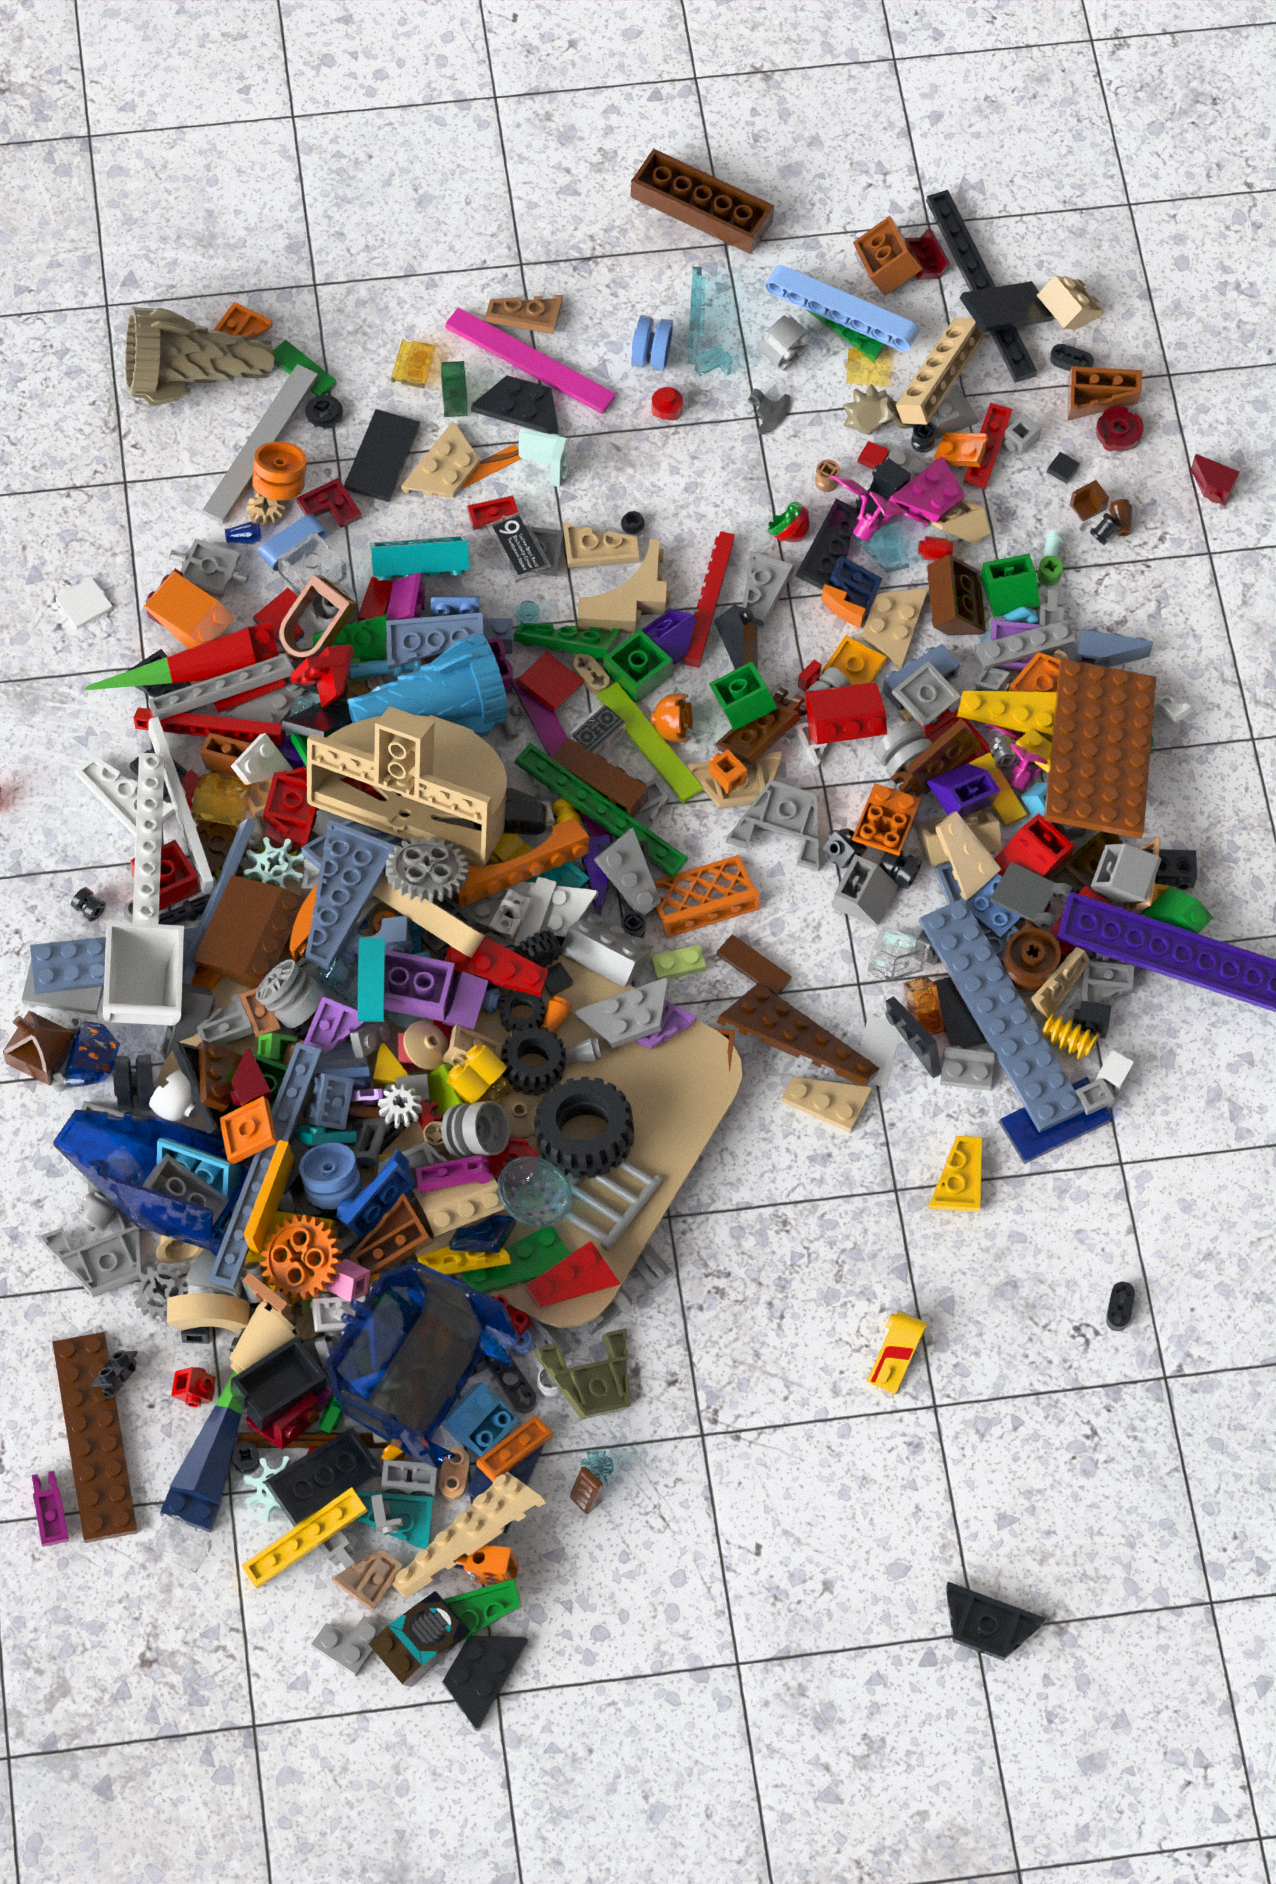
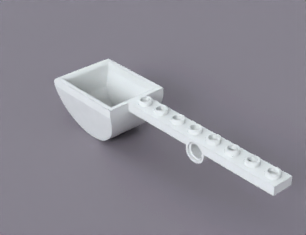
M139 753L132 923L107 921L103 1017L107 1022L173 1026L181 1018L184 926L158 924L165 754Z

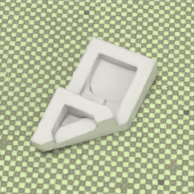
M804 722L794 728L811 763L816 767L820 764V759L827 743L817 745L810 741L808 723Z

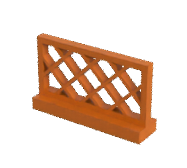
M739 855L678 873L674 879L668 876L654 881L656 889L663 887L669 890L666 897L659 895L662 904L660 905L659 903L655 907L663 925V932L666 938L760 909V894L757 888H754ZM735 864L738 868L736 875L724 872L726 867ZM711 873L716 876L711 883L701 879L702 875ZM720 877L732 881L728 889L716 885ZM684 880L692 882L689 890L677 885L680 881ZM738 883L746 886L748 890L736 892L733 891V888ZM697 884L709 888L705 896L693 892ZM713 890L725 894L723 898L717 900L709 898ZM673 892L685 895L682 903L670 899ZM689 898L701 901L700 905L694 907L687 906L686 903ZM666 905L678 909L675 913L665 915L663 912Z

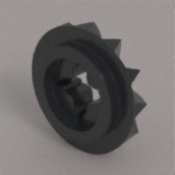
M320 395L308 402L305 415L308 423L311 422L315 428L323 427L325 430L327 427H335L337 422H341L343 407L335 397ZM328 409L329 415L325 414L323 417H320V411L324 412Z

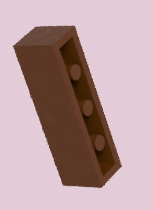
M567 738L552 756L553 760L633 818L648 801V787L642 780L632 778L619 766L614 767L603 756L588 751L580 742H574Z

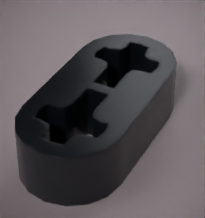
M1057 344L1051 350L1050 361L1058 368L1070 371L1072 366L1093 367L1094 358L1086 351L1066 344ZM1060 353L1064 354L1062 358L1058 357ZM1082 361L1086 362L1084 366L1080 365Z
M1121 1281L1116 1283L1110 1294L1106 1324L1113 1331L1124 1330L1131 1318L1135 1290L1128 1282ZM1121 1290H1125L1127 1295L1123 1303L1119 1302L1120 1294L1118 1293ZM1117 1309L1122 1310V1320L1120 1323H1116L1114 1318Z

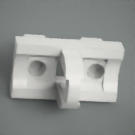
M509 889L493 917L489 929L501 936L512 939L532 903V898L521 896ZM507 911L509 913V916L514 917L513 919L505 916Z

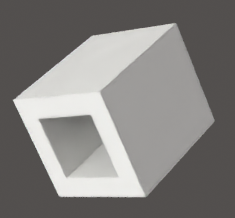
M1112 1050L1100 1069L1096 1081L1103 1078L1106 1085L1109 1084L1117 1096L1132 1071L1134 1061L1130 1060L1126 1054L1117 1053Z

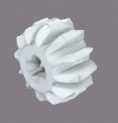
M403 1083L401 1089L397 1090L396 1086L392 1085L391 1092L386 1090L382 1092L383 1099L378 1101V1106L381 1107L379 1115L386 1117L385 1123L387 1125L394 1121L396 1129L399 1128L400 1123H404V1126L408 1128L410 1120L414 1122L418 1120L417 1114L422 1112V1106L419 1104L421 1096L415 1095L414 1087L406 1091V1085Z

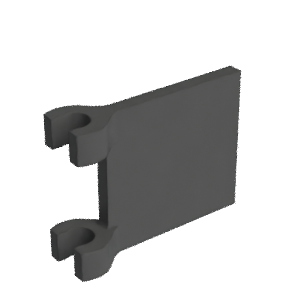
M1011 862L989 901L1034 922L1039 929L1049 932L1054 925L1053 922L1056 917L1050 913L1043 912L1053 896L1059 902L1066 904L1067 896L1073 887L1065 883H1054Z

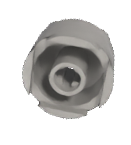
M788 314L787 317L784 315L767 331L769 333L767 340L761 339L758 350L778 368L785 371L792 364V358L795 355L801 356L809 347L806 343L812 335L791 315Z
M329 580L356 601L351 587L345 586L337 580ZM317 592L308 606L309 622L315 631H324L340 609ZM356 610L354 611L346 625L356 622Z

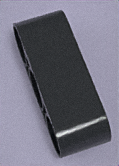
M506 800L503 833L542 834L546 830L547 807L541 802ZM474 822V827L478 831H482V824Z

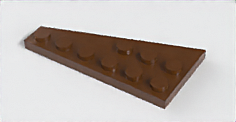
M759 982L724 1011L716 1022L723 1026L726 1023L739 1028L738 1032L747 1035L749 1032L761 1037L762 1043L797 1058L800 1055L813 1060L812 1064L821 1067L823 1064L834 1069L836 1075L861 1086L868 1084L880 1069L869 1059L856 1052L849 1045L842 1042L828 1030L818 1025Z

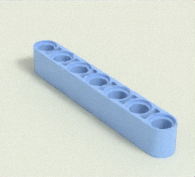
M783 265L775 267L765 284L767 291L774 296L901 351H909L920 332L918 325L906 318Z

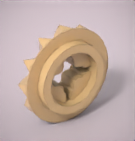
M257 493L252 499H249L247 505L249 519L260 526H271L278 523L285 513L283 500L265 498ZM265 503L270 507L268 508L267 515L264 514L262 508Z

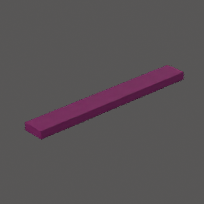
M518 678L513 679L512 687L547 755L552 758L568 737L555 712L550 711L516 684ZM576 809L590 838L612 835Z

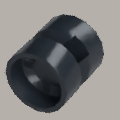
M903 850L899 856L885 852L879 866L890 878H895L896 884L908 889L921 868L922 860L911 854L904 856Z

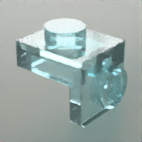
M718 345L710 350H704L696 356L695 371L700 377L720 367L724 374L728 376L731 374L733 361L730 354L724 352L721 346Z

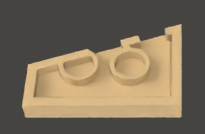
M955 811L946 817L935 829L945 855L949 856L954 870L952 873L955 880H958L962 890L960 894L966 901L995 876L1001 868L958 812Z

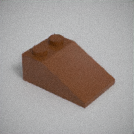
M888 216L853 242L870 279L884 296L895 291L901 284L916 276L923 269L891 216Z

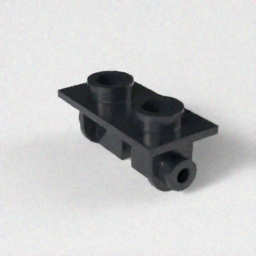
M121 1350L114 1353L110 1361L91 1383V1387H101L102 1396L106 1399L115 1397L123 1386L122 1382H126L136 1370L137 1362L134 1358L138 1351Z

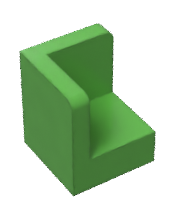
M277 1033L260 1035L258 1055L282 1063L286 1046L296 1043L297 1037Z

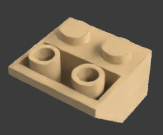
M1055 275L1037 295L1065 329L1076 330L1104 314L1100 307V301L1087 292V286L1080 279Z

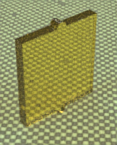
M848 349V362L845 364V369H847L846 384H872L873 386L887 387L888 373L891 369L888 366L889 352L881 351L874 363L859 350Z

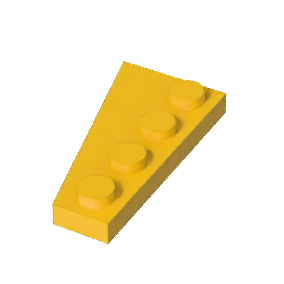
M963 691L957 716L1027 733L1032 728L1041 736L1052 739L1057 692Z

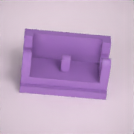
M465 972L456 975L445 1019L441 1024L452 1027L458 1024L473 1030L488 981Z

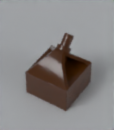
M29 1010L24 1019L21 1016H17L13 1021V1024L18 1028L3 1050L5 1063L50 1086L54 1080L52 1078L53 1074L59 1072L76 1045L74 1034L72 1031Z

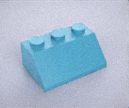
M159 1138L157 1141V1164L168 1154L228 1199H230L240 1184L241 1165L238 1163L232 1164L225 1158L172 1139Z

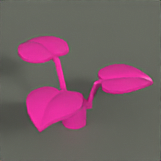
M830 476L829 480L838 481L842 486L859 495L862 499L860 514L857 517L860 521L853 533L867 542H870L875 531H879L881 526L894 514L905 515L913 520L922 522L925 528L929 525V522L923 516L909 512L910 507L898 502L895 504L885 500L884 497L871 491L869 493L864 487L851 479L839 476ZM869 496L878 505L874 515L871 513L864 515ZM882 512L885 517L879 522L877 517Z
M986 724L985 729L994 728L1000 733L1011 737L1016 743L1022 737L1021 734L1012 729ZM1011 743L1010 746L1017 753L1021 761L1012 768L1013 772L1008 783L1025 791L1030 780H1035L1037 774L1042 770L1039 766L1032 772L1034 767L1028 764L1029 761L1047 764L1048 761L1020 745Z

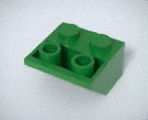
M1029 553L983 563L980 578L993 618L1003 616L1022 606L1032 610L1040 609L1037 577Z

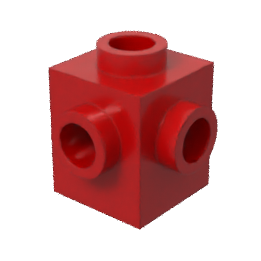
M190 1367L175 1371L171 1396L184 1401L186 1406L193 1408L201 1407V1404L213 1401L216 1377L206 1373V1370L200 1367Z

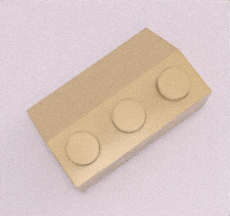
M986 808L962 818L990 855L994 854L997 850H1002L999 821ZM948 816L915 822V828L924 856L931 865L941 866L950 861L949 856L945 855L935 829Z
M492 1174L491 1180L485 1184L476 1181L420 1193L419 1188L412 1190L431 1238L507 1208L505 1201H502L504 1200Z

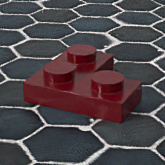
M339 478L296 498L297 504L305 516L313 514L317 517L330 511L340 528L362 518L360 510Z

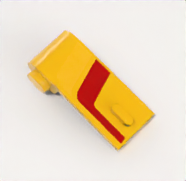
M900 1310L897 1314L891 1313L886 1324L889 1332L867 1382L896 1394L928 1323Z

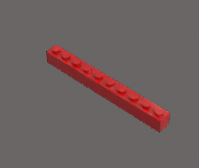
M720 531L719 537L716 536L714 545H716V548L712 549L711 558L713 559L712 562L709 561L707 570H709V573L705 574L704 582L706 584L705 587L702 586L700 593L702 599H698L697 608L699 610L698 612L695 611L694 614L696 620L688 652L683 655L685 665L700 668L733 548L735 534Z
M137 708L133 717L135 729L149 730V721L151 718H154L150 709ZM180 713L159 720L163 732L201 737H208L209 733L244 742H254L260 734L266 733L274 745L282 746L286 737V732L282 729V724L191 713Z

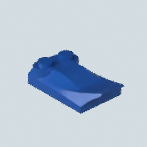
M398 1148L369 1185L355 1198L344 1199L337 1206V1218L361 1241L377 1226L385 1213L389 1212L402 1193L407 1196L416 1186V1183L410 1177L409 1160Z

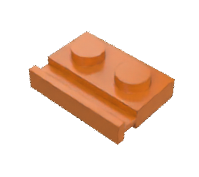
M943 432V440L939 443L934 461L942 456L948 466L980 467L986 451V442H989L987 434Z

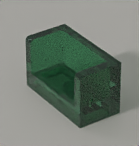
M464 361L441 362L444 417L468 416Z

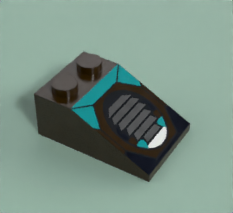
M434 1591L387 1625L368 1645L401 1684L413 1687L471 1630L440 1594Z

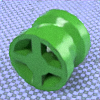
M1046 556L1040 561L1037 578L1043 585L1053 586L1060 581L1063 570L1061 560L1055 556Z

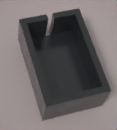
M295 1337L231 1379L230 1392L243 1409L247 1408L248 1416L262 1432L310 1393L317 1396L326 1390L327 1376L299 1339Z

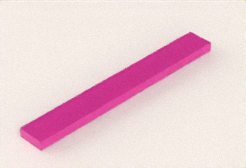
M459 307L445 323L446 329L601 414H604L615 399L614 392Z

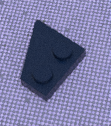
M841 556L836 562L830 580L837 589L847 592V602L866 608V618L883 578Z

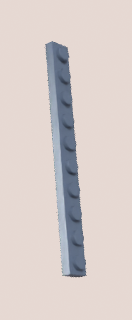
M298 1042L295 1046L271 1110L277 1142L280 1140L290 1142L322 1055L321 1049ZM277 1143L256 1153L210 1273L209 1282L235 1290L249 1252V1247L243 1234Z

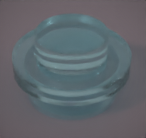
M525 600L517 606L516 617L520 622L534 623L539 619L540 609L535 602Z

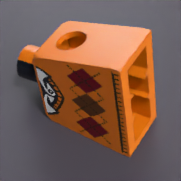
M484 1545L469 1556L464 1553L454 1560L456 1565L453 1566V1568L465 1570L470 1581L489 1586L512 1579L516 1580L519 1563L511 1548Z

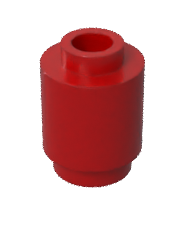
M924 536L923 541L919 540L918 555H921L922 560L936 561L948 554L953 555L954 543L948 541L947 538Z

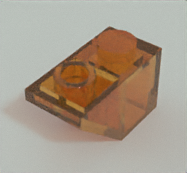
M927 976L903 983L911 1015L930 1035L945 1032L936 985Z

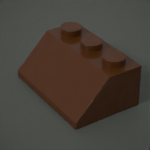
M950 554L927 565L933 628L948 636L982 635L986 633L980 570Z

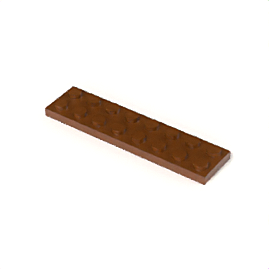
M105 1332L52 1341L84 1543L137 1534L116 1397L106 1399L102 1396L101 1387H91V1383L98 1376V1373L109 1362Z

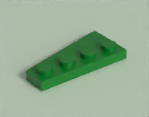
M806 310L874 363L886 345Z

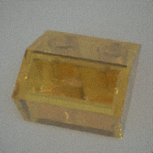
M218 773L203 774L194 790L192 818L239 826L245 818L251 784L245 785L240 777L226 778L221 777Z

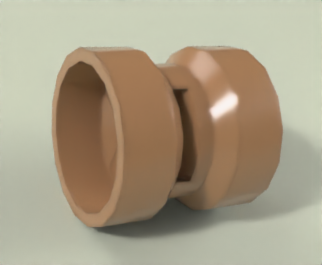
M823 460L817 465L815 485L820 491L831 492L837 488L838 481L829 480L830 476L840 475L839 465L833 460Z

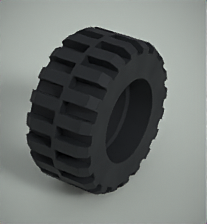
M588 1076L581 1077V1080L567 1079L565 1084L561 1085V1083L553 1086L552 1093L547 1091L542 1097L543 1102L538 1103L536 1115L534 1116L537 1146L542 1158L547 1159V1164L552 1169L558 1167L560 1174L567 1176L570 1173L573 1175V1178L581 1179V1176H588V1179L596 1178L595 1174L602 1173V1175L610 1173L611 1167H619L622 1164V1158L628 1157L630 1147L634 1143L632 1108L630 1103L626 1101L624 1093L620 1090L617 1091L616 1086L610 1082L604 1084L603 1079L600 1078L589 1080ZM580 1115H594L603 1119L608 1124V1127L602 1134L590 1140H574L561 1132L566 1122Z

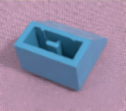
M481 1382L473 1384L439 1423L458 1442L482 1457L495 1447L520 1419Z

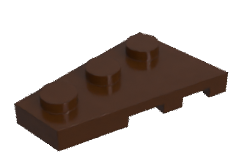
M202 1040L198 1045L201 1104L223 1113L231 1101L229 1092L233 1091L231 1081L242 1055Z

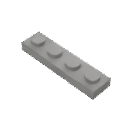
M1068 620L979 644L976 647V651L983 669L986 670L1035 656L1037 652L1047 653L1072 646L1076 640Z

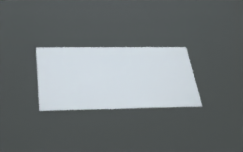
M871 1015L868 1016L859 1054L880 1068L869 1084L886 1088L900 1033L887 1019Z

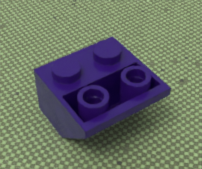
M969 763L926 782L947 815L949 816L952 812L957 811L961 818L992 805L1001 791L987 770Z

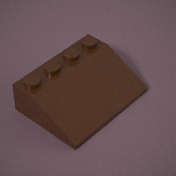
M231 875L192 962L251 990L258 988L266 975L275 968L306 898L282 887Z

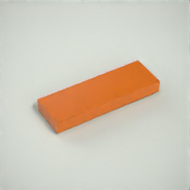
M535 1415L476 1461V1465L493 1482L498 1476L503 1475L506 1471L509 1472L553 1437V1432Z

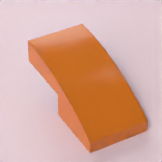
M825 584L822 591V602L838 617L861 628L866 608L847 602V592Z

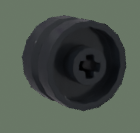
M151 1054L137 1055L136 1071H131V1060L128 1055L115 1056L113 1081L118 1113L132 1112L134 1108L133 1096L138 1095L140 1110L151 1111L152 1108L149 1103L154 1094Z

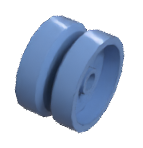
M640 315L632 343V366L644 368L648 362L649 354H651L650 365L652 370L665 371L672 339L673 320L661 318L654 332L653 317Z
M324 1143L310 1149L301 1158L299 1171L307 1199L313 1206L321 1209H337L338 1204L342 1200L350 1197L355 1198L361 1192L362 1181L354 1152L348 1146L340 1143Z

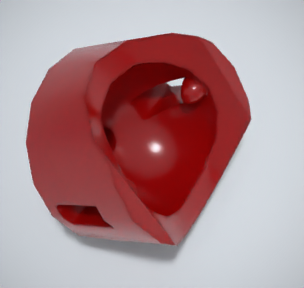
M663 387L656 390L652 396V415L666 420H678L680 418L683 407L681 393L672 387Z

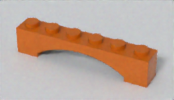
M574 818L552 826V834L549 838L523 856L484 867L468 866V879L465 880V887H460L459 893L452 892V899L460 907H464L555 867H560L574 859L581 858L589 853V835Z

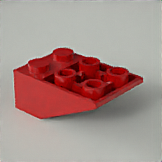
M1038 813L1016 833L994 860L1001 868L998 874L1002 877L1010 863L1013 862L1046 878L1072 856L1074 845L1052 824L1044 821V817Z

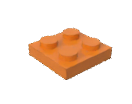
M264 1096L219 1118L227 1159L232 1164L278 1143L269 1100Z

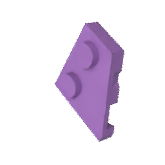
M322 997L303 1044L321 1049L323 1053L329 1054L364 1022H358L357 1010Z
M666 1001L665 1012L662 1015V1030L637 1039L634 1042L652 1050L696 1022L697 1016Z
M382 1088L352 1090L350 1105H352L351 1101H362V1105L377 1104V1099H383Z

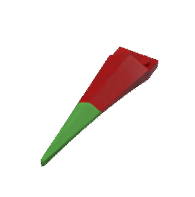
M272 622L247 626L185 651L87 685L85 689L97 690L209 680L277 657L279 654Z

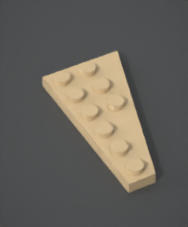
M506 1471L503 1475L498 1476L484 1493L478 1495L464 1512L458 1514L450 1526L438 1533L434 1541L426 1549L421 1550L406 1568L401 1569L396 1574L391 1585L407 1599L432 1582L436 1572L447 1568V1570L451 1569L456 1565L455 1559L464 1553L468 1556L503 1533L506 1524L514 1520L519 1522L526 1517L525 1511L534 1505L538 1508L546 1503L545 1500Z

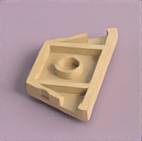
M452 421L401 486L402 492L409 493V490L423 491V495H440L442 497L454 498L480 464V459L456 423Z
M926 588L876 594L862 632V639L869 645L874 646L877 652L891 659L899 670L903 667L927 596L928 589Z
M781 751L763 754L752 765L739 760L747 768V778L744 783L729 794L725 792V789L709 773L710 761L688 764V770L719 809L750 805L769 780H775L782 754Z

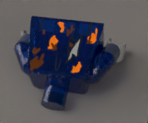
M77 1016L71 1019L76 1027L68 1026V1030L73 1032L75 1039L64 1072L67 1076L63 1077L60 1073L53 1074L52 1078L54 1080H61L59 1084L51 1085L55 1091L61 1092L66 1087H83L105 1081L111 1075L112 1070L115 1071V1056H117L120 1043L104 1024L89 1021L82 1023L81 1019Z

